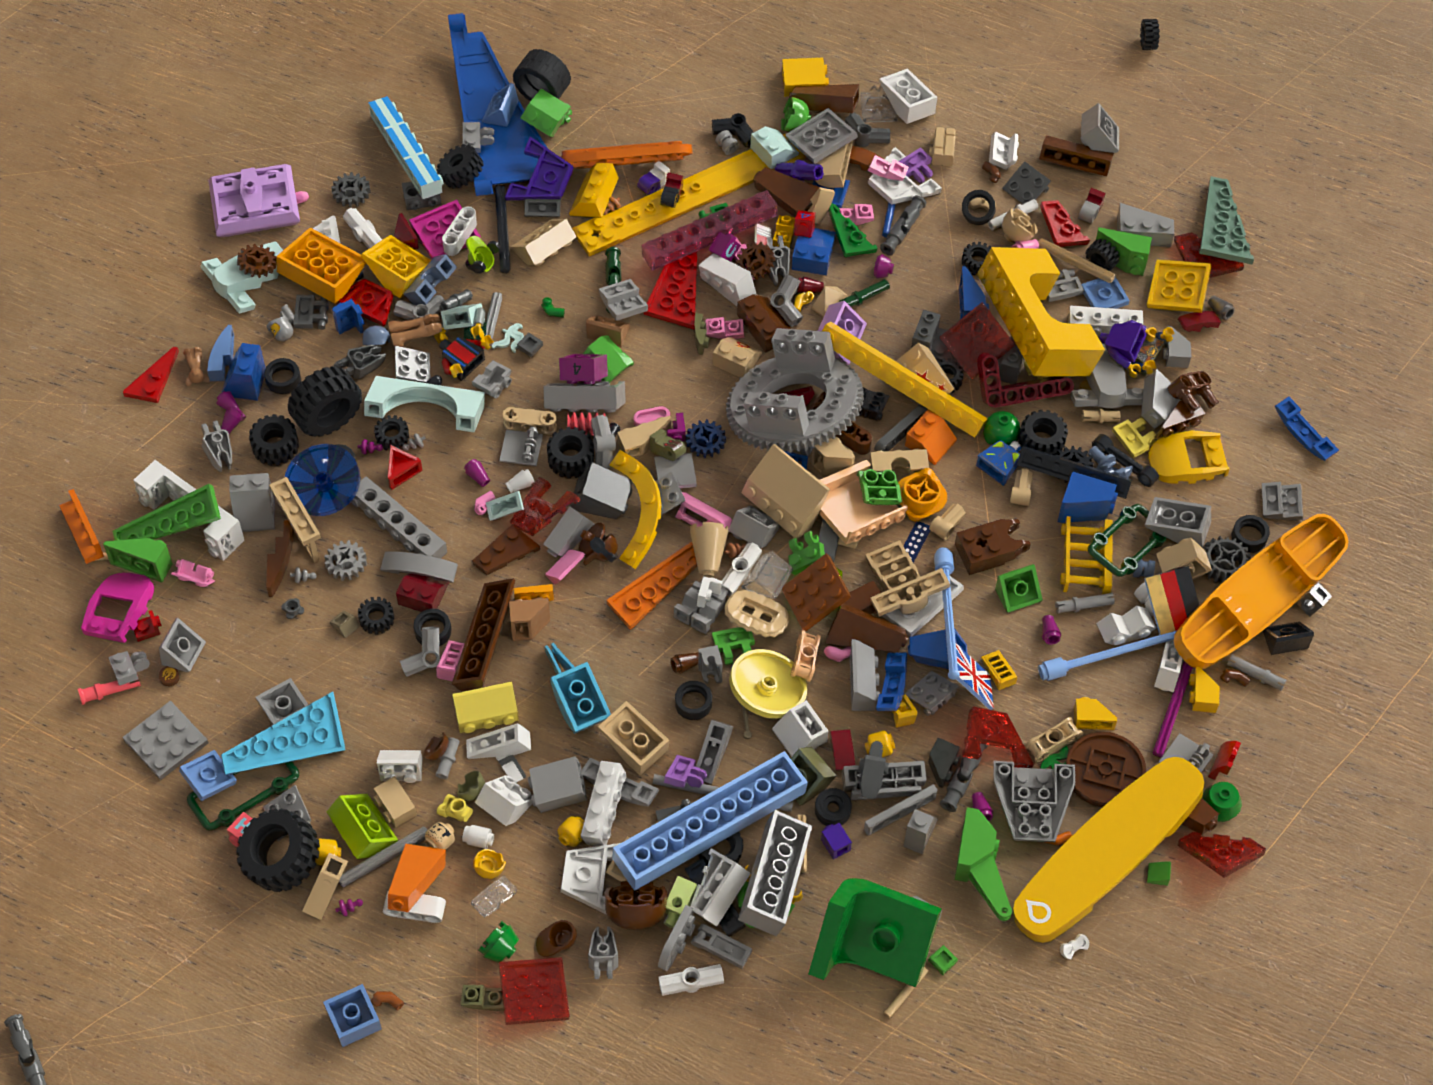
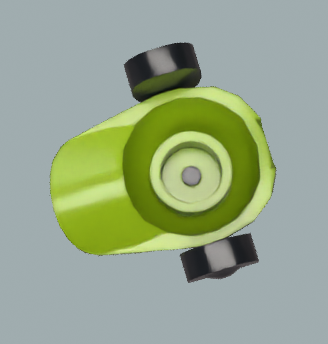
M478 236L469 237L466 239L469 253L465 265L469 270L477 274L488 272L494 265L493 254L498 253L501 249L500 244L496 241H490L486 245Z

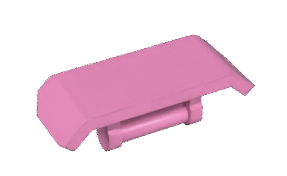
M682 492L686 501L681 503L676 514L677 519L683 520L690 525L697 523V527L702 526V522L685 513L688 508L706 518L707 522L724 524V528L728 526L729 529L732 522L729 516L686 492Z

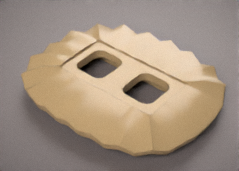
M747 590L736 591L730 596L724 606L725 615L729 617L730 622L736 623L738 627H742L746 631H752L755 635L761 634L765 638L769 636L775 638L778 634H783L790 622V616L785 607L779 602H775L771 598H766L764 595L757 594L756 592ZM744 606L754 609V612L751 615L742 611ZM765 614L771 617L772 620L770 623L760 619L761 615Z

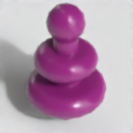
M363 439L361 445H358L357 448L361 449L363 455H366L368 450L370 453H373L374 450L382 451L383 446L381 444L375 445L373 441L368 444L367 439Z
M341 899L339 900L340 907L335 908L336 912L341 911L342 915L346 917L348 915L347 910L354 912V907H361L363 901L357 899L355 902H352L351 899H348L347 904H345L344 900Z

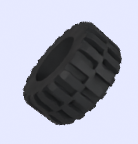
M335 366L330 368L324 367L322 370H316L310 376H306L302 382L300 381L297 384V388L293 389L288 399V411L303 433L312 437H322L325 434L329 435L333 431L341 429V426L346 425L356 415L355 412L359 410L362 403V392L343 368Z
M275 808L270 809L269 813L264 811L258 814L259 817H254L249 821L251 824L248 827L245 826L242 837H239L238 843L240 845L236 849V855L239 856L237 858L238 866L241 867L243 875L268 891L281 892L282 889L284 891L291 890L293 885L297 887L302 884V880L310 876V870L314 869L317 864L315 863V860L319 858L317 848L320 847L317 833L311 824L287 809L281 808L278 810ZM289 835V847L284 857L277 863L268 866L267 854L271 845L278 838Z

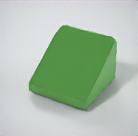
M1171 862L1149 863L1147 883L1168 886Z

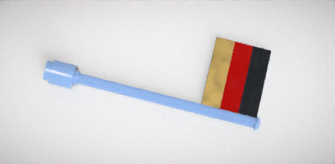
M1189 566L1144 578L1159 631L1158 636L1069 661L1063 660L1061 657L1044 661L1041 665H1038L1040 678L1050 681L1066 676L1067 671L1074 667L1174 640L1176 631L1199 606Z

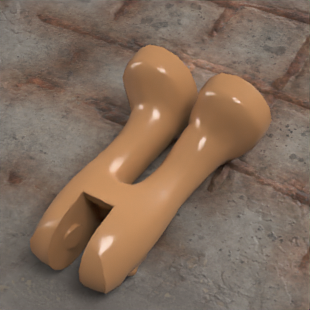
M428 314L413 320L388 322L394 347H404V343L407 341L440 333L442 325L439 323V315Z

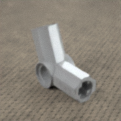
M786 274L777 292L771 296L770 301L787 323L793 327L798 325L803 319L802 314L791 302L801 281ZM784 298L783 304L778 306L779 299Z
M436 295L426 305L420 304L417 306L400 300L395 305L394 315L406 320H413L428 314H440L442 311L440 303L445 300L441 295Z
M597 415L591 419L594 434L595 464L609 470L613 459V451L616 449L614 434H611L608 418L604 415Z
M439 627L422 628V652L400 660L406 677L438 665L440 661ZM428 653H433L436 655V659L429 662L425 659V656Z

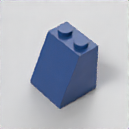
M247 343L240 345L229 365L222 392L230 391L234 398L258 401L266 369L260 345Z
M1072 472L1057 522L1065 523L1067 516L1071 517V522L1102 521L1107 519L1108 514H1112L1118 496V493L1115 492L1117 485Z

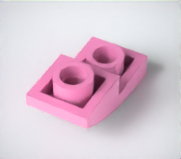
M855 204L853 209L839 208V212L845 218H849L855 225L874 220L873 208L870 204Z
M724 317L706 319L708 337L722 339L728 337L734 339L745 338L743 319L724 321Z

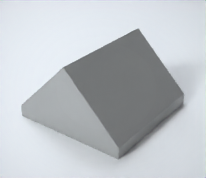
M175 618L159 647L161 664L184 672H190L206 641L179 618Z
M291 678L256 696V700L273 725L308 706V703Z

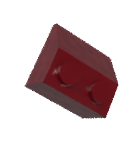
M407 574L403 577L396 591L397 603L420 612L427 609H437L449 583L435 580L433 577Z

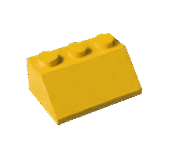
M596 163L586 173L569 212L570 216H603L619 178L613 163Z

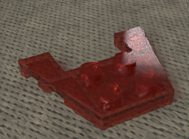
M539 477L522 502L524 510L516 512L510 523L519 530L534 536L552 522V517L558 513L563 514L567 511L566 507L572 502L576 504L581 499L568 490L555 504L541 499L552 485L547 480Z
M975 706L969 710L966 727L968 731L964 739L965 749L962 752L963 757L979 760L982 756L980 744L1010 749L1014 767L1032 768L1034 766L1007 713Z

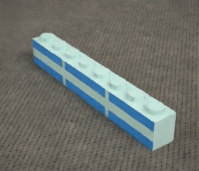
M388 96L368 102L371 118L422 199L442 193V185L444 183L441 175L437 174L434 164L430 163L427 153L424 154L422 145L417 143L415 134L410 132L408 123H404L401 112H397L395 103L391 102Z

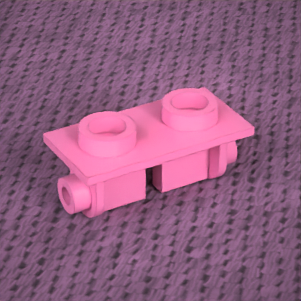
M184 559L177 560L176 567H178V570L171 573V575L177 576L179 580L192 581L200 587H206L215 582L212 579L214 571L211 568L198 564L195 571V563Z

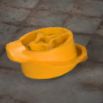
M924 468L902 478L898 482L902 499L900 505L901 507L908 506L906 514L911 521H920L941 511L945 507L947 492L932 469Z

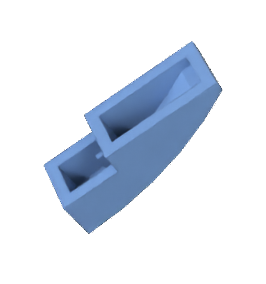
M227 325L222 331L211 351L207 368L210 381H225V368L230 365L234 354V332L232 325Z

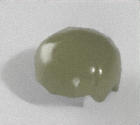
M472 771L464 776V784H458V797L468 802L478 798L486 783L479 771Z

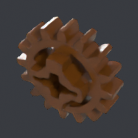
M753 242L752 246L746 244L747 249L741 248L742 254H737L740 260H737L736 264L750 271L752 278L754 277L755 280H758L759 276L765 278L764 273L770 274L769 268H774L772 264L775 261L774 252L767 244L764 245L762 242L758 245L756 242Z
M253 244V247L246 245V249L241 248V253H238L237 257L239 270H244L245 275L250 273L251 277H254V275H257L258 278H261V275L267 277L268 272L272 274L273 270L276 269L275 252H270L269 247L264 249L262 244L260 247H257L256 244Z

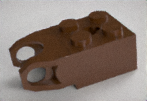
M1000 519L956 533L955 546L969 575L1005 565V562L1014 560L1020 554L1030 549L1031 544L1029 541L1014 540L1009 536L1019 528V519Z

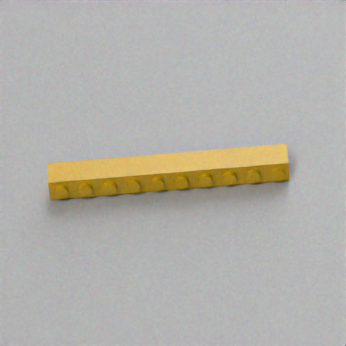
M831 321L825 324L822 331L830 332L835 352L974 438L979 434L987 420L985 416Z

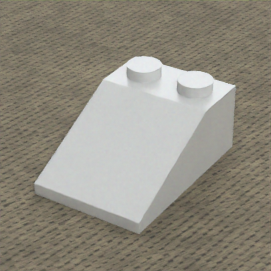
M908 69L879 79L895 112L906 124L935 114L937 96Z

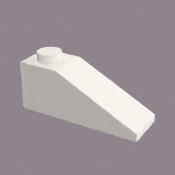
M1173 640L1166 641L1154 687L1163 691L1174 692L1183 660L1175 649Z
M517 723L467 739V758L510 756L530 751V732Z

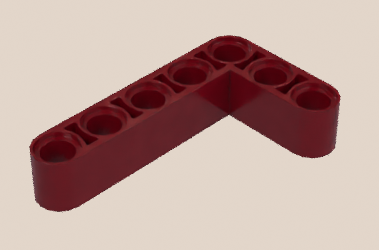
M987 352L981 353L977 358L982 400L992 408L1071 393L1074 388L1073 381L1065 376H1053L1001 386L997 358ZM987 358H990V364L988 366H985L984 361ZM989 376H993V381L991 384H987V378ZM1066 381V386L1061 389V382ZM1045 384H1048V390L1046 392H1043V386ZM1030 387V394L1025 396V390ZM1013 391V396L1007 399V393ZM995 394V400L989 402V397Z

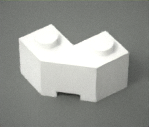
M1135 606L1123 616L1110 613L1096 623L1105 643L1115 646L1146 638L1156 629L1148 609L1140 606Z

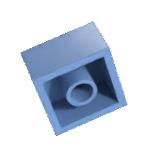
M363 984L323 1002L342 1047L382 1030L379 1018Z

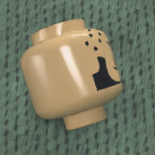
M437 822L425 832L424 843L427 847L447 849L455 841L453 834L455 831L450 824Z

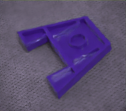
M529 137L524 154L539 160L528 186L525 187L511 183L505 196L506 201L561 199L574 169L573 165L532 137Z

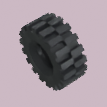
M462 144L461 147L459 145L455 146L454 150L451 148L448 154L445 153L443 155L444 158H440V163L437 164V172L449 188H462V185L467 186L469 181L473 182V178L479 176L478 172H482L484 163L473 146Z

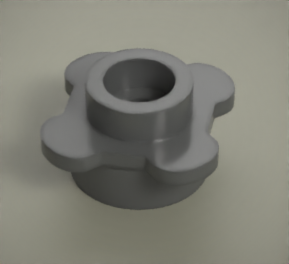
M297 598L289 599L281 606L282 610L286 612L288 619H293L294 616L304 613V608L300 606V601Z

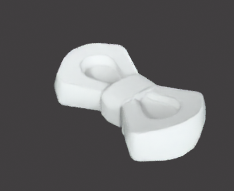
M1078 934L1069 943L1061 944L1060 953L1069 960L1075 951L1079 949L1087 950L1089 948V940L1085 935Z

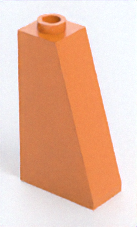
M405 844L388 892V909L403 912L411 910L445 868L446 849Z

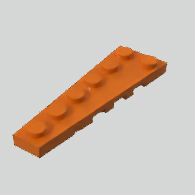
M692 542L607 599V605L630 630L697 567Z

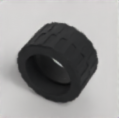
M542 49L530 50L513 73V82L516 88L530 101L541 88L559 99L571 82L570 72L562 60Z

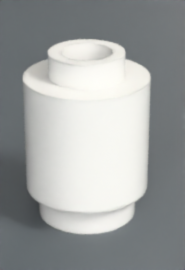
M476 825L466 826L462 841L467 842V845L484 849L492 846L494 834H492L491 829Z

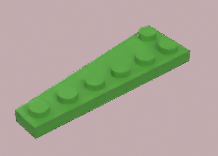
M207 484L113 530L114 540L143 538L154 540L220 520L221 516L214 488L211 484Z

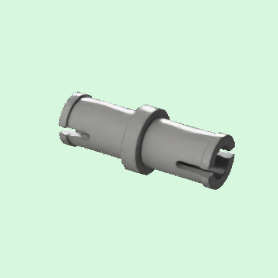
M448 738L447 750L440 758L441 761L436 772L438 778L448 779L451 766L456 761L455 754L460 743L458 739Z

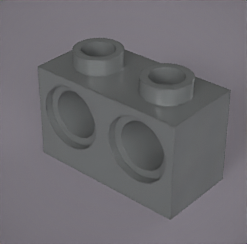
M412 181L402 183L406 210L442 205L440 194L422 199Z

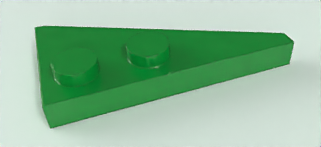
M831 203L828 212L844 257L876 253L878 250L875 244L872 245L866 239V235L849 218H845L835 204Z

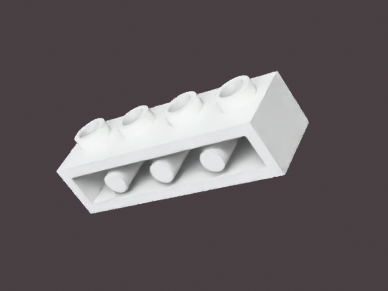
M1070 306L1068 313V324H1090L1097 337L1101 333L1109 334L1114 324L1134 320L1143 325L1142 310Z
M600 762L581 837L587 845H607L610 838L612 823L616 817L617 804L621 798V789L626 779V772L620 763Z

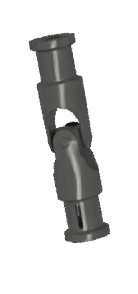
M913 196L911 204L905 208L888 233L886 241L880 245V249L884 254L891 256L895 253V248L901 244L911 226L919 217L921 209L926 207L927 202L923 197Z
M976 736L971 738V745L962 756L961 764L956 769L947 787V794L940 801L943 809L949 812L957 810V803L964 796L973 777L971 772L978 767L981 761V754L988 747V743L983 738Z
M15 1014L8 1017L4 1024L11 1033L10 1039L13 1047L19 1052L18 1060L26 1081L30 1085H47L44 1078L45 1072L39 1056L33 1048L29 1030H26L23 1024V1015ZM34 1061L32 1065L25 1067L24 1063L30 1064Z

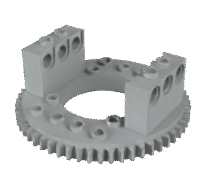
M777 328L771 340L775 358L756 365L748 373L744 374L743 377L739 378L740 381L736 382L735 387H732V392H729L730 397H727L726 414L734 434L738 435L739 439L742 438L743 442H747L749 446L753 444L754 448L759 446L760 450L766 448L768 451L773 444H776L784 452L789 450V453L793 450L799 452L800 449L807 450L808 447L815 448V445L821 446L822 442L828 443L830 438L835 439V435H841L842 430H847L846 426L852 425L851 421H855V416H859L858 411L862 410L861 406H863L864 400L863 387L860 377H858V373H855L854 368L851 369V366L846 365L845 361L841 362L840 358L835 359L830 332ZM792 384H811L821 388L826 393V397L817 409L806 411L803 395L791 396L784 393H772Z

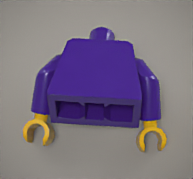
M1130 320L1114 324L1109 334H1100L1099 340L1102 344H1105L1109 356L1125 369H1130L1129 375L1136 378L1138 374L1133 369L1140 372L1141 366L1139 364L1132 365L1131 362H1135L1145 339L1149 342L1154 341V335H1156L1157 330L1154 327L1146 329V326L1142 325V323Z

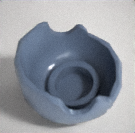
M378 325L367 328L363 333V345H383L386 341L390 342L391 339L389 331Z

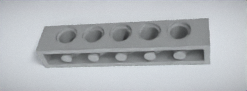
M367 476L359 482L360 486L353 500L350 499L352 504L357 508L360 507L368 518H373L377 521L381 529L389 531L394 540L402 542L407 551L440 559L447 554L446 542Z

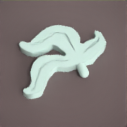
M516 323L510 326L508 330L502 329V332L505 333V338L494 342L492 349L508 347L510 345V338H512L514 341L511 344V351L515 353L517 343L524 337L523 333L518 331L523 329V326Z

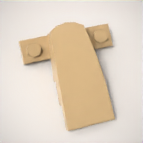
M900 540L865 554L869 566L885 591L870 597L879 617L896 609H899L903 614L918 612L928 604V596L950 587V583L942 568L920 577L916 565L913 564L909 553L905 551Z

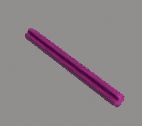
M1185 661L1183 662L1153 750L1154 756L1163 757L1193 669Z

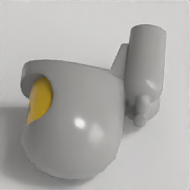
M288 305L281 307L280 318L270 321L266 326L268 331L274 334L275 339L281 342L287 341L293 335L292 324L294 323V314Z

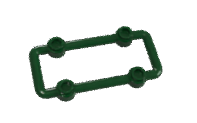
M1140 504L1124 507L1119 514L1120 517L1103 533H1095L1091 539V544L1088 546L1090 556L1118 577L1134 573L1138 567V562L1153 548L1161 547L1166 541L1165 536L1153 531L1149 537V542L1132 558L1126 557L1123 560L1121 569L1117 568L1097 551L1106 546L1108 538L1123 524L1133 522L1137 511L1145 518L1148 517L1149 510Z
M293 761L284 763L291 773L290 776L275 778L270 788L233 810L223 809L219 813L218 819L211 823L195 801L198 796L194 791L188 794L187 803L204 829L213 831L220 826L230 827L236 820L235 817L274 794L281 795L287 791L289 785L298 780L299 770Z

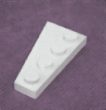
M950 576L951 598L953 600L964 590V586ZM942 591L928 596V604L918 612L903 614L899 609L882 615V617L892 624L905 628L906 634L912 637L944 608Z

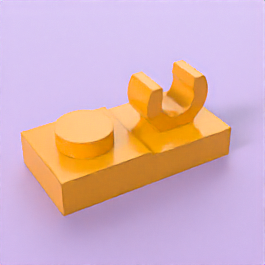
M553 584L514 588L515 600H533L540 597L553 601Z

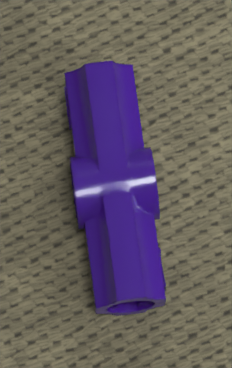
M795 160L794 163L781 162L775 166V171L801 181L822 179L824 175L823 167L820 164H807L802 160Z

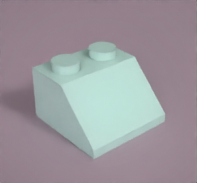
M765 126L751 134L750 148L770 169H774L776 164L785 163L799 155V152L779 130Z

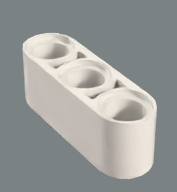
M462 208L443 235L442 240L445 254L449 256L458 254L466 239L469 238L476 228L477 221L474 208Z
M387 891L383 908L384 914L432 923L442 922L446 904L445 899L423 894L409 912L388 909L389 891Z

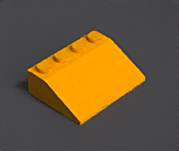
M312 228L307 229L276 256L277 273L334 304L348 292L366 265L361 254Z

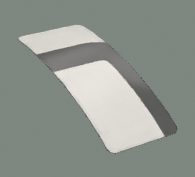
M513 755L496 757L507 776L513 778L515 783L526 778L524 771Z

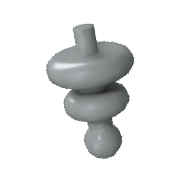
M415 433V440L410 438L409 443L404 444L402 449L404 451H408L411 447L416 449L417 445L423 448L425 436L420 437L419 434Z
M299 567L295 568V573H290V577H294L295 583H299L300 578H302L303 582H306L307 578L315 579L317 577L316 573H307L306 569L301 573Z

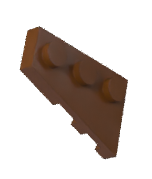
M512 524L475 557L472 563L487 576L507 566V563L516 559L520 560L528 553L539 551L540 545Z

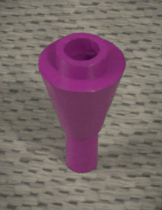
M224 391L218 395L217 405L225 410L233 407L242 412L230 391ZM243 413V416L241 417V418H242L241 421L245 420V418H246V416L244 415V413Z

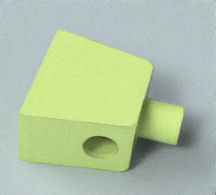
M677 876L667 899L666 914L668 915L664 921L666 926L674 928L685 905L691 906L697 889L696 883Z

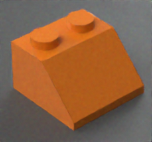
M928 409L906 434L905 446L910 450L927 449L928 461L936 465L954 445L957 438L945 420Z

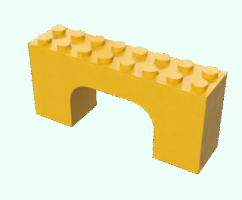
M991 247L977 275L1033 375L1090 376L1105 351L1090 324L1059 322L1046 312L1040 301L1047 299L1060 275L1048 251L1035 248Z

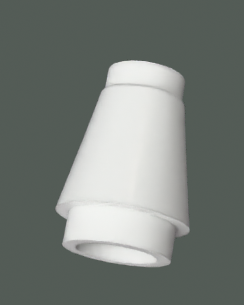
M526 469L525 471L521 470L505 484L510 493L532 486L531 484L535 481L530 471Z

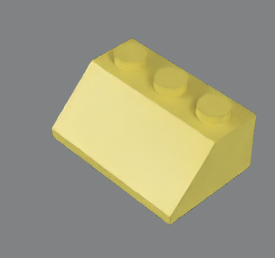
M512 682L453 694L460 733H471L482 728L491 729L496 725H510L515 721H519Z

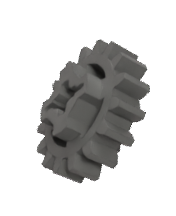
M353 172L349 176L344 173L343 178L338 176V181H333V186L331 187L333 199H336L337 203L342 202L343 207L346 204H349V208L352 207V204L359 206V202L365 203L364 198L369 199V193H371L369 181H366L365 176L360 178V173H357L356 176L353 175Z

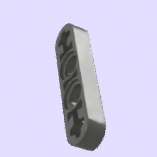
M921 404L918 405L876 443L874 450L884 452L891 450L906 436L928 409Z

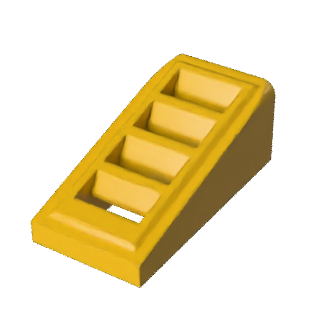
M999 650L981 657L998 690L1016 684L1017 676ZM997 657V660L989 662L990 659ZM998 663L1001 664V665H999V666H997V667H993V665H996V664H998ZM1004 669V671H1002V672H999V673L996 672V671H998V670Z

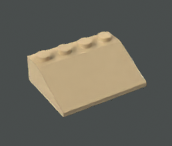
M773 444L747 479L742 494L794 538H799L804 533L811 531L830 489L776 444Z

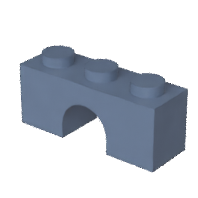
M446 254L435 256L405 291L404 295L413 305H426L436 294L434 287L441 281L447 280L457 266Z

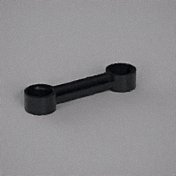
M1099 434L1092 442V447L1097 446L1105 455L1113 454L1116 457V461L1124 467L1133 466L1132 472L1137 475L1139 482L1144 486L1151 487L1159 479V475L1153 467L1148 465L1142 466L1116 448L1108 436Z

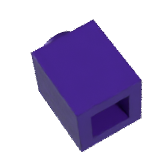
M840 823L828 825L823 829L821 841L833 860L851 851L852 842Z

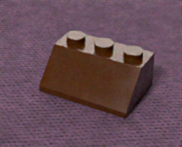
M752 294L737 302L738 317L743 319L744 325L765 353L773 349L771 340L777 328L791 329L778 310L772 306L768 297Z

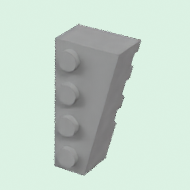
M618 381L616 385H610L609 382H601L592 386V384H584L583 382L577 383V386L567 383H548L544 386V409H550L552 412L562 411V409H568L569 412H578L580 409H586V412H597L598 409H604V412H616L618 408L626 403L625 381Z

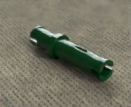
M883 279L859 292H853L850 296L839 300V302L845 301L850 307L854 305L859 306L863 301L890 289V284L887 280Z

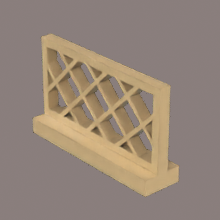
M285 477L270 484L273 495L302 545L305 546L313 562H318L319 556L315 541L321 538L320 533L288 478Z

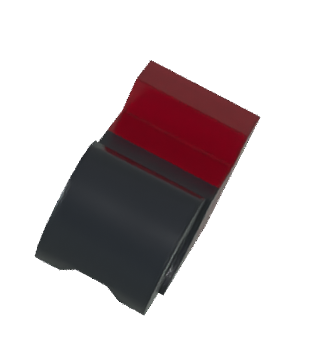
M668 172L660 205L671 208L676 207L683 189V175Z

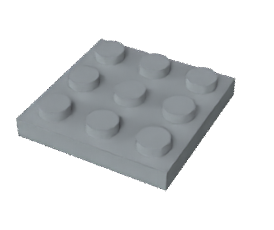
M829 108L785 134L787 140L814 164L858 137L856 131Z
M169 701L123 736L125 743L160 780L209 743L208 739L172 701Z

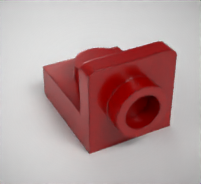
M152 610L149 611V617L137 621L138 625L134 632L138 642L161 635L158 628L162 626L159 616H154Z

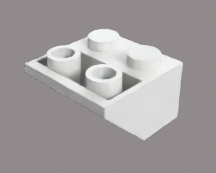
M807 700L790 709L772 728L791 757L799 748L812 747L815 749L828 740V729Z
M380 750L377 758L380 780L387 781L395 776L398 781H405L407 783L421 781L423 760L421 750Z
M505 775L485 783L475 803L507 826L516 822L532 805V794L528 789L515 783L513 778Z

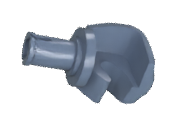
M1097 446L1089 450L1088 456H1092V459L1098 463L1097 469L1126 478L1130 477L1133 466L1122 467L1118 470L1113 467L1116 464V457L1113 454L1106 456Z

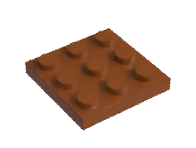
M827 553L781 587L801 628L805 632L851 598L837 568Z

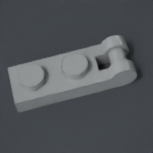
M701 924L698 928L699 933L693 937L691 944L743 969L752 953V948L705 924ZM706 936L711 937L709 942L704 940Z

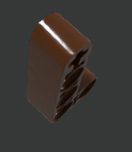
M822 392L813 402L810 410L817 409L823 403L826 397L825 392ZM852 421L851 426H846V431L842 430L841 435H835L842 444L860 455L868 454L871 450L872 435Z

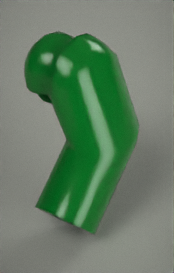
M546 297L542 300L541 306L547 315L564 318V308H555L551 298Z

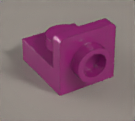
M676 413V421H672L673 429L667 430V436L684 442L686 441L683 413Z

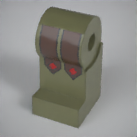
M659 429L650 435L651 452L670 461H675L686 453L684 443L667 436L665 430Z

